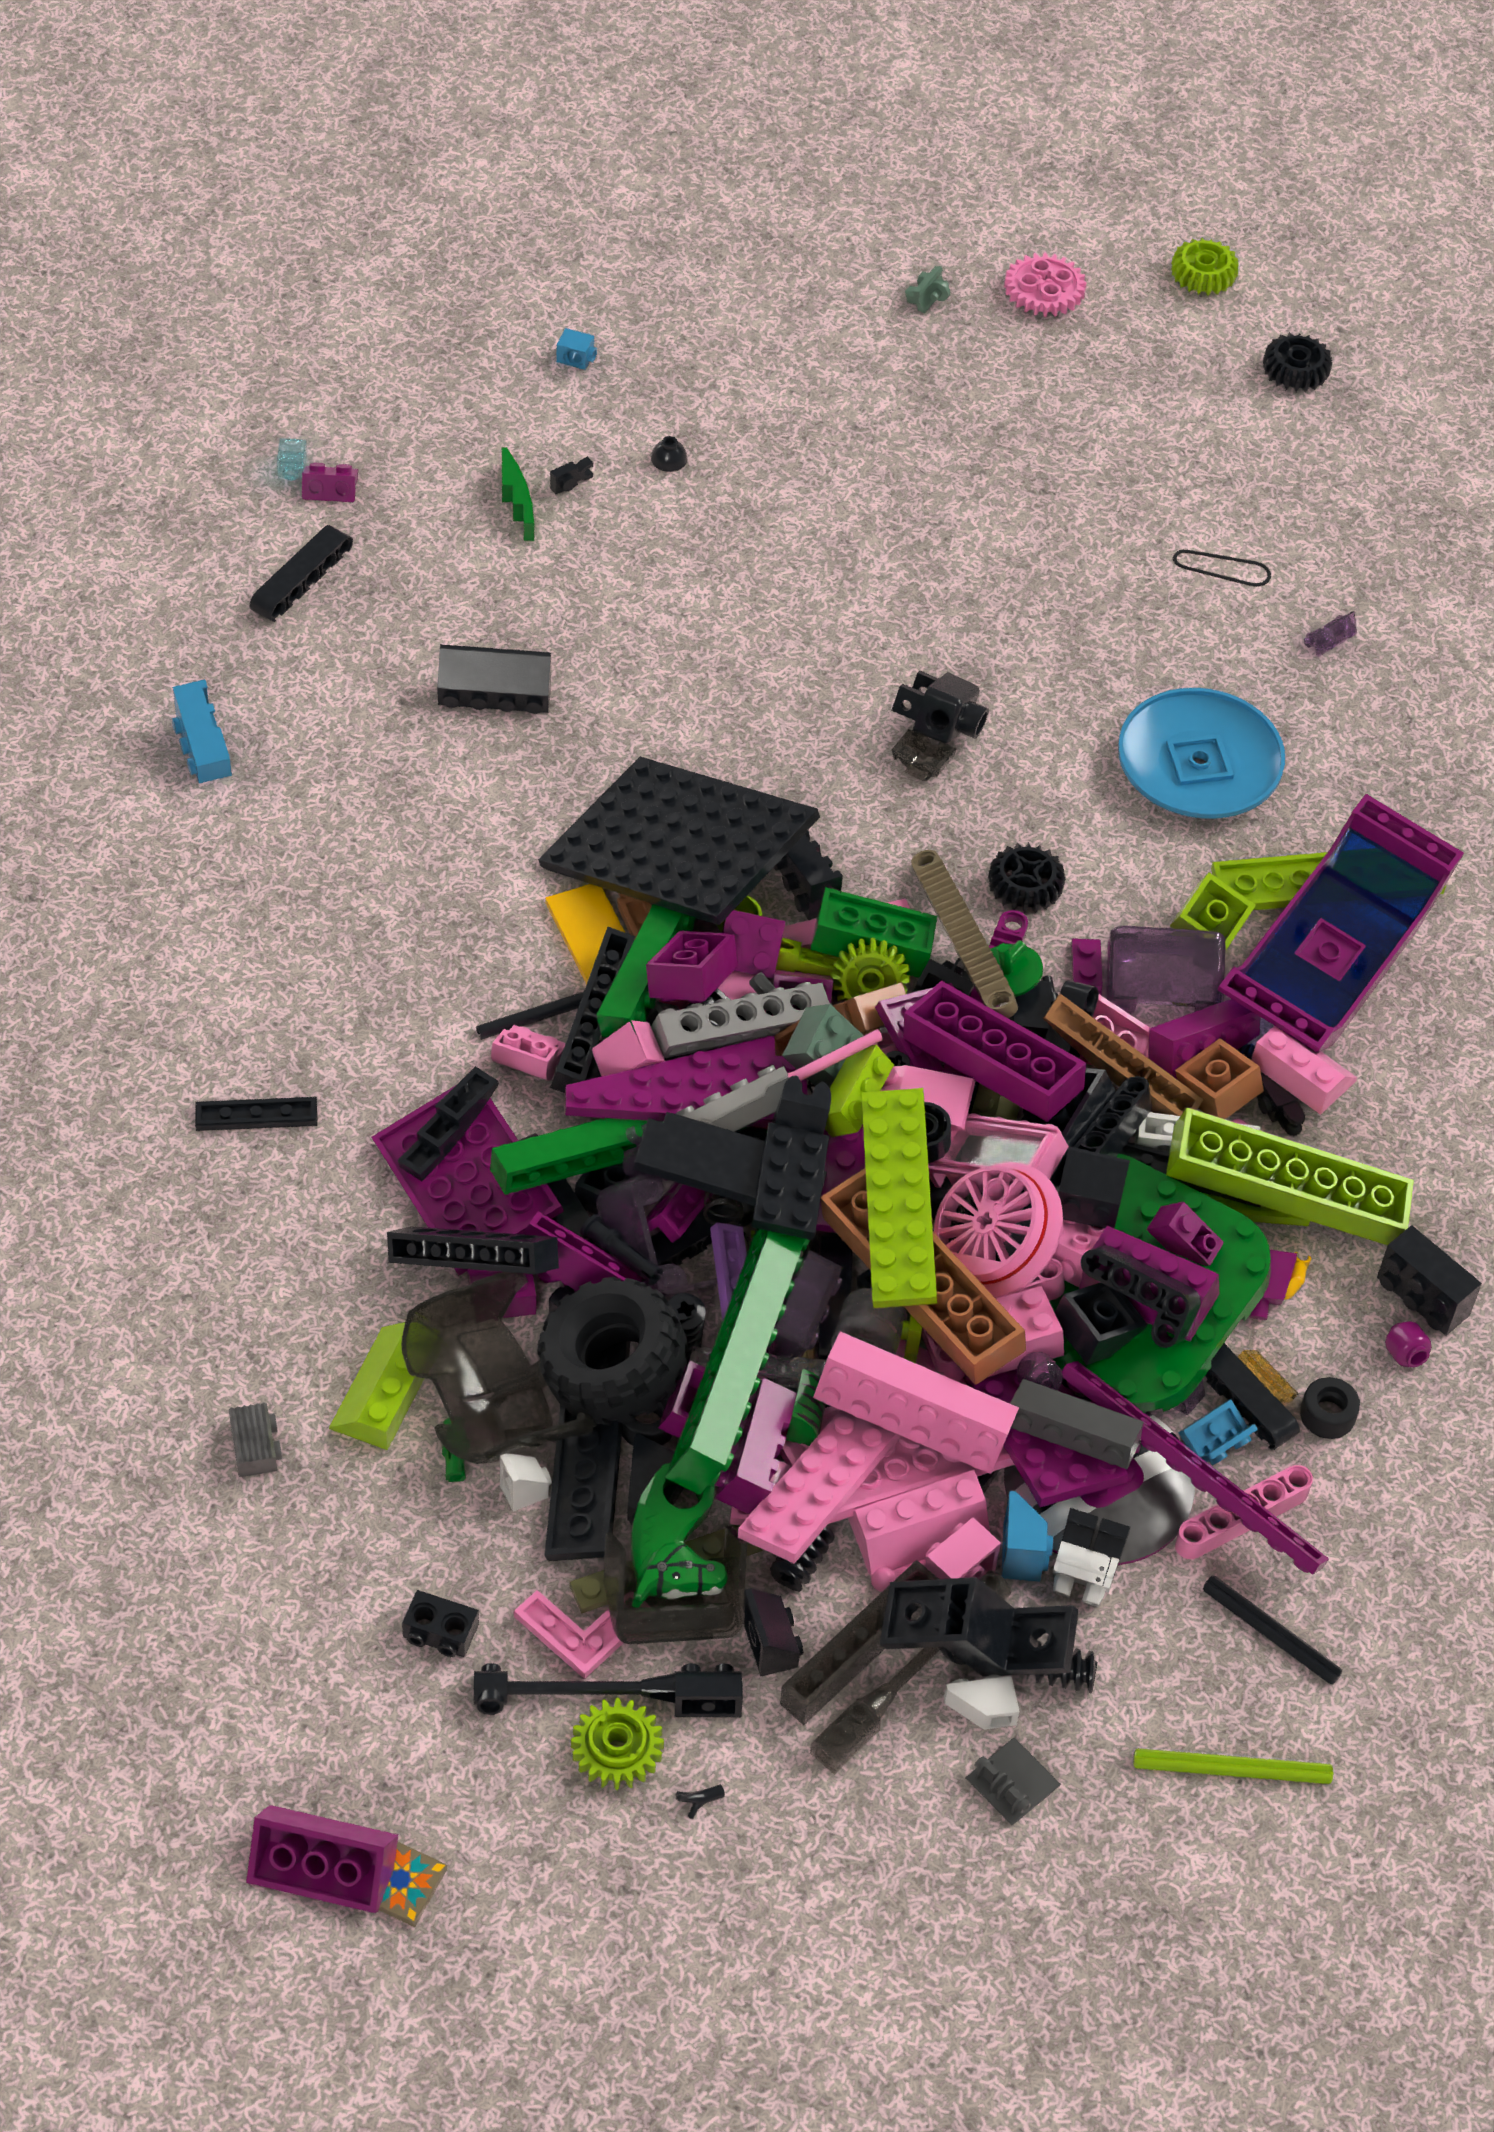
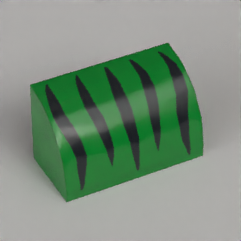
M803 1368L796 1389L797 1395L786 1433V1440L810 1446L820 1434L826 1404L813 1398L820 1377Z

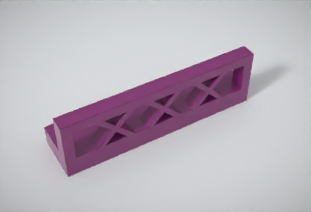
M673 1182L636 1229V1232L642 1238L659 1227L673 1243L683 1235L712 1197L713 1193Z

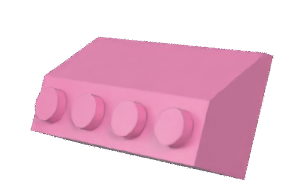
M974 1470L855 1509L853 1516L848 1518L870 1577L877 1569L882 1567L894 1570L925 1559V1555L932 1545L937 1542L943 1543L949 1538L950 1532L959 1523L965 1524L972 1517L990 1532L986 1499Z

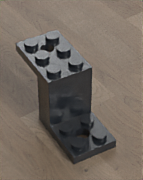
M977 1577L890 1582L880 1645L885 1649L945 1647L981 1676L1070 1673L1079 1610L1073 1605L1014 1608ZM922 1607L920 1617L911 1621L912 1614ZM1047 1633L1046 1643L1041 1647H1036L1037 1640Z

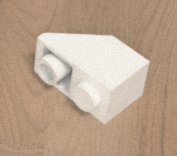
M990 1675L981 1680L969 1681L968 1679H958L946 1684L944 1693L945 1704L982 1729L1017 1725L1020 1711L1012 1676Z

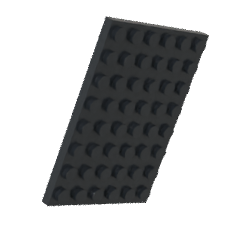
M640 756L538 860L540 866L546 870L720 925L820 818L818 809Z

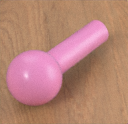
M926 1558L894 1570L888 1567L879 1568L871 1576V1584L877 1591L888 1592L890 1582H899L922 1574Z

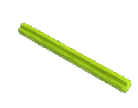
M1141 1748L1135 1749L1133 1755V1765L1137 1769L1330 1784L1334 1774L1333 1766L1325 1763Z

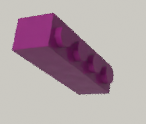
M539 1211L523 1233L524 1235L557 1237L559 1268L546 1271V1273L553 1280L561 1281L573 1288L575 1292L580 1290L579 1286L590 1281L592 1284L602 1282V1278L616 1277L623 1282L626 1278L639 1282L643 1281L642 1277L621 1261Z

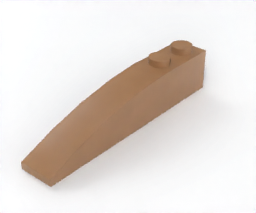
M1062 994L1057 996L1043 1017L1067 1043L1095 1068L1106 1070L1110 1080L1120 1087L1130 1077L1139 1076L1146 1078L1149 1082L1152 1103L1151 1111L1153 1113L1181 1116L1187 1107L1197 1110L1204 1100Z

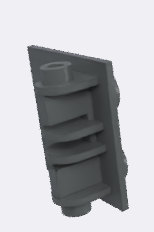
M1015 1737L988 1759L985 1756L980 1757L974 1765L976 1769L966 1776V1779L1012 1826L1061 1786Z

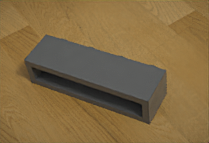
M1025 1379L1021 1381L1010 1403L1019 1407L1011 1428L1075 1450L1081 1454L1106 1461L1112 1465L1128 1469L1140 1443L1143 1421Z

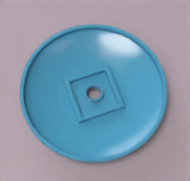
M1180 688L1162 692L1148 698L1139 704L1126 718L1118 742V756L1121 767L1134 788L1154 804L1168 811L1194 818H1226L1254 809L1274 793L1280 783L1285 766L1284 745L1273 723L1260 710L1245 700L1213 689ZM1194 759H1203L1206 763L1199 764Z

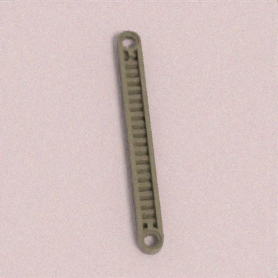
M924 850L917 853L911 860L914 873L983 1004L1006 1018L1012 1017L1018 1010L1014 993L965 901H963L952 877H950L945 864L934 850ZM1008 1002V1003L1005 1004L1004 1006L996 1007L997 1005H999V1004H1001V1003Z

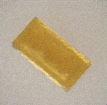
M1243 1350L1238 1356L1280 1402H1291L1299 1394L1258 1350Z

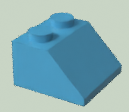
M1009 1491L1003 1521L1001 1578L1040 1582L1042 1571H1048L1049 1555H1052L1053 1536L1047 1535L1048 1523L1016 1491Z

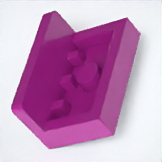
M310 463L309 466H305L302 472V499L354 502L358 469H353L348 464H338L335 468L325 467L324 463Z

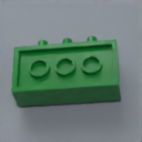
M825 887L817 914L810 950L839 957L840 951L850 953L848 950V944L850 943L855 948H859V939H863L865 945H870V939L875 938L876 946H879L885 940L887 941L886 950L896 946V955L903 954L905 956V961L902 964L909 965V971L906 975L919 978L931 956L938 916L842 891L840 893L838 890Z

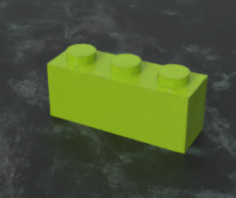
M877 1044L846 1058L830 1087L831 1105L825 1130L832 1137L859 1132L863 1124L862 1092L881 1091L894 1066Z

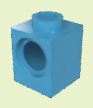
M565 328L556 345V362L586 370L589 362L595 361L597 355V347H594L593 335Z

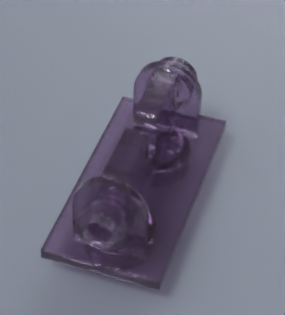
M1352 611L1347 615H1338L1334 620L1324 625L1323 629L1319 628L1314 632L1307 633L1306 638H1304V644L1308 648L1313 646L1316 649V656L1320 657L1357 634L1355 612Z

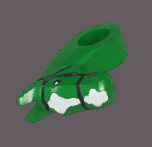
M670 1463L663 1465L655 1473L641 1494L632 1524L631 1558L638 1582L633 1596L632 1607L636 1609L641 1606L648 1596L671 1600L690 1596L720 1594L728 1580L727 1569L723 1563L701 1558L684 1543L691 1533L708 1517L713 1504L715 1486L708 1485L700 1495L695 1493L698 1498L696 1506L678 1508L671 1505L663 1494V1490L666 1487L677 1484L665 1478Z

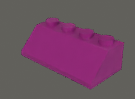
M1106 1226L1093 1248L1102 1245L1111 1246L1192 1287L1198 1292L1201 1299L1200 1308L1190 1333L1185 1339L1190 1342L1220 1294L1219 1274L1110 1226ZM1124 1268L1123 1276L1128 1282H1130L1131 1275L1129 1271ZM1084 1273L1079 1289L1100 1282ZM1151 1282L1150 1289L1155 1296H1158V1288ZM1126 1296L1145 1322L1153 1325L1158 1312ZM1178 1296V1305L1185 1310L1186 1303L1183 1298ZM1167 1325L1166 1331L1175 1335L1173 1328Z
M269 1805L254 1817L246 1883L376 1914L394 1869L398 1834Z

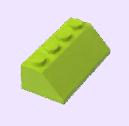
M412 1321L382 1327L329 1429L388 1450L439 1352V1331Z

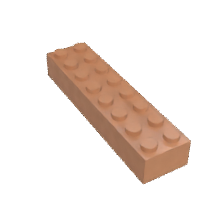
M866 1168L821 1196L820 1200L823 1219L871 1270ZM933 1232L937 1304L904 1307L967 1377L977 1385L1026 1351L1025 1330Z

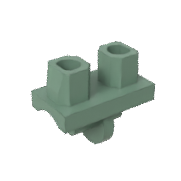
M935 266L930 273L922 272L917 279L918 286H909L905 291L907 302L916 304L918 311L925 313L936 300L945 301L950 296L949 283L942 279V266Z

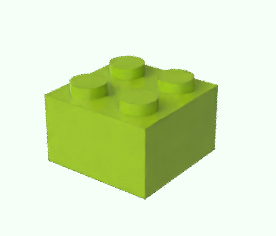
M1208 872L1199 881L1170 924V927L1211 956L1218 958L1227 950L1256 905Z

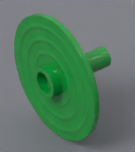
M1018 940L1015 944L1003 943L990 949L1015 997L1025 994L1038 984L1043 974V963L1038 953L1027 947L1024 942Z

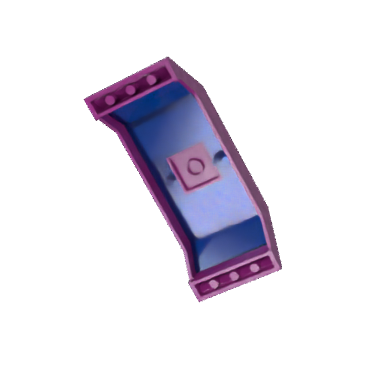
M1365 794L1351 812L1349 819L1328 853L1241 966L1231 969L1219 985L1218 991L1317 1053L1333 1046L1418 931L1462 859L1464 852L1368 794Z

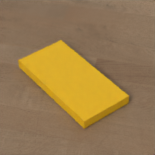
M592 884L545 897V904L586 985L607 927L625 933L603 888Z

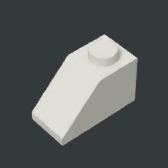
M507 1453L500 1455V1487L513 1512L548 1498L549 1485H552L551 1477L546 1467L541 1468L535 1457Z

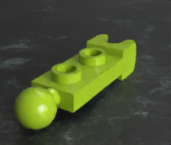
M782 938L775 970L792 972L796 970L803 973L831 976V972L837 970L833 967V962L835 960H842L840 957L801 947L802 942ZM874 972L866 973L863 976L866 982H874L878 978V975Z

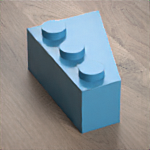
M205 679L173 687L176 717L172 718L173 728L176 735L181 734L182 738H179L183 755H189L187 765L190 775L196 774L199 783L232 776L230 756L221 728L217 726L213 715L215 713L213 703L209 704L208 686Z

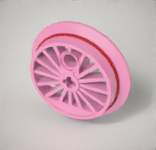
M1016 1162L998 1163L968 1173L950 1188L938 1208L934 1223V1233L994 1298H999L1022 1289L1032 1282L1047 1266L1058 1246L1062 1232V1204L1054 1184L1036 1168ZM981 1184H983V1193H982V1195H981L980 1190H979V1188H978V1186L981 1185ZM1026 1187L1027 1191H1025L1024 1193L1020 1194V1193L1023 1191V1189ZM969 1193H971L977 1209L964 1199ZM1031 1203L1032 1208L1021 1210ZM961 1204L974 1216L956 1213L955 1211ZM1031 1220L1029 1227L1015 1224ZM951 1221L964 1223L950 1227ZM1011 1233H1016L1026 1236L1023 1242L1020 1244L1010 1235ZM957 1237L951 1242H949V1238ZM1005 1241L1017 1249L1011 1256H1009L1005 1248ZM995 1249L999 1255L1001 1262L996 1261Z

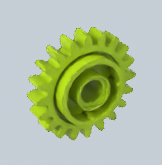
M616 1698L615 1705L610 1707L609 1703L604 1699L602 1700V1710H598L595 1706L591 1705L589 1708L590 1717L580 1714V1725L573 1726V1735L575 1737L571 1738V1748L575 1750L573 1751L572 1759L573 1761H580L578 1769L580 1773L589 1770V1782L594 1781L597 1777H601L602 1788L610 1780L613 1781L615 1790L619 1789L621 1781H625L629 1788H633L634 1777H637L638 1780L644 1783L646 1781L645 1770L650 1773L656 1772L655 1762L662 1761V1752L660 1750L664 1749V1739L660 1738L662 1736V1726H655V1714L645 1717L646 1706H642L635 1711L634 1700H630L626 1707H622L620 1698ZM619 1740L624 1742L625 1744L620 1747L612 1746L610 1743L612 1741Z

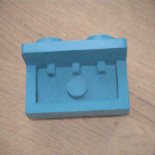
M1230 1399L1178 1433L1189 1449L1206 1462L1209 1461L1211 1465H1214L1228 1456L1226 1450L1232 1446L1238 1449L1252 1440L1249 1435L1258 1430L1255 1424L1247 1426Z

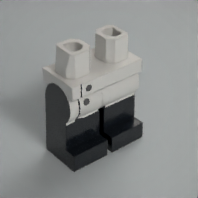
M1070 1508L1053 1568V1576H1055L1053 1593L1069 1598L1074 1582L1086 1586L1082 1602L1099 1607L1105 1592L1109 1593L1130 1533V1526L1102 1518L1092 1551L1089 1549L1098 1523V1516Z

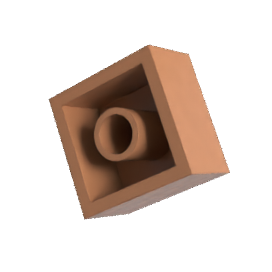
M1220 1038L1175 1070L1177 1080L1204 1099L1198 1108L1206 1114L1222 1119L1228 1118L1264 1091L1260 1066Z

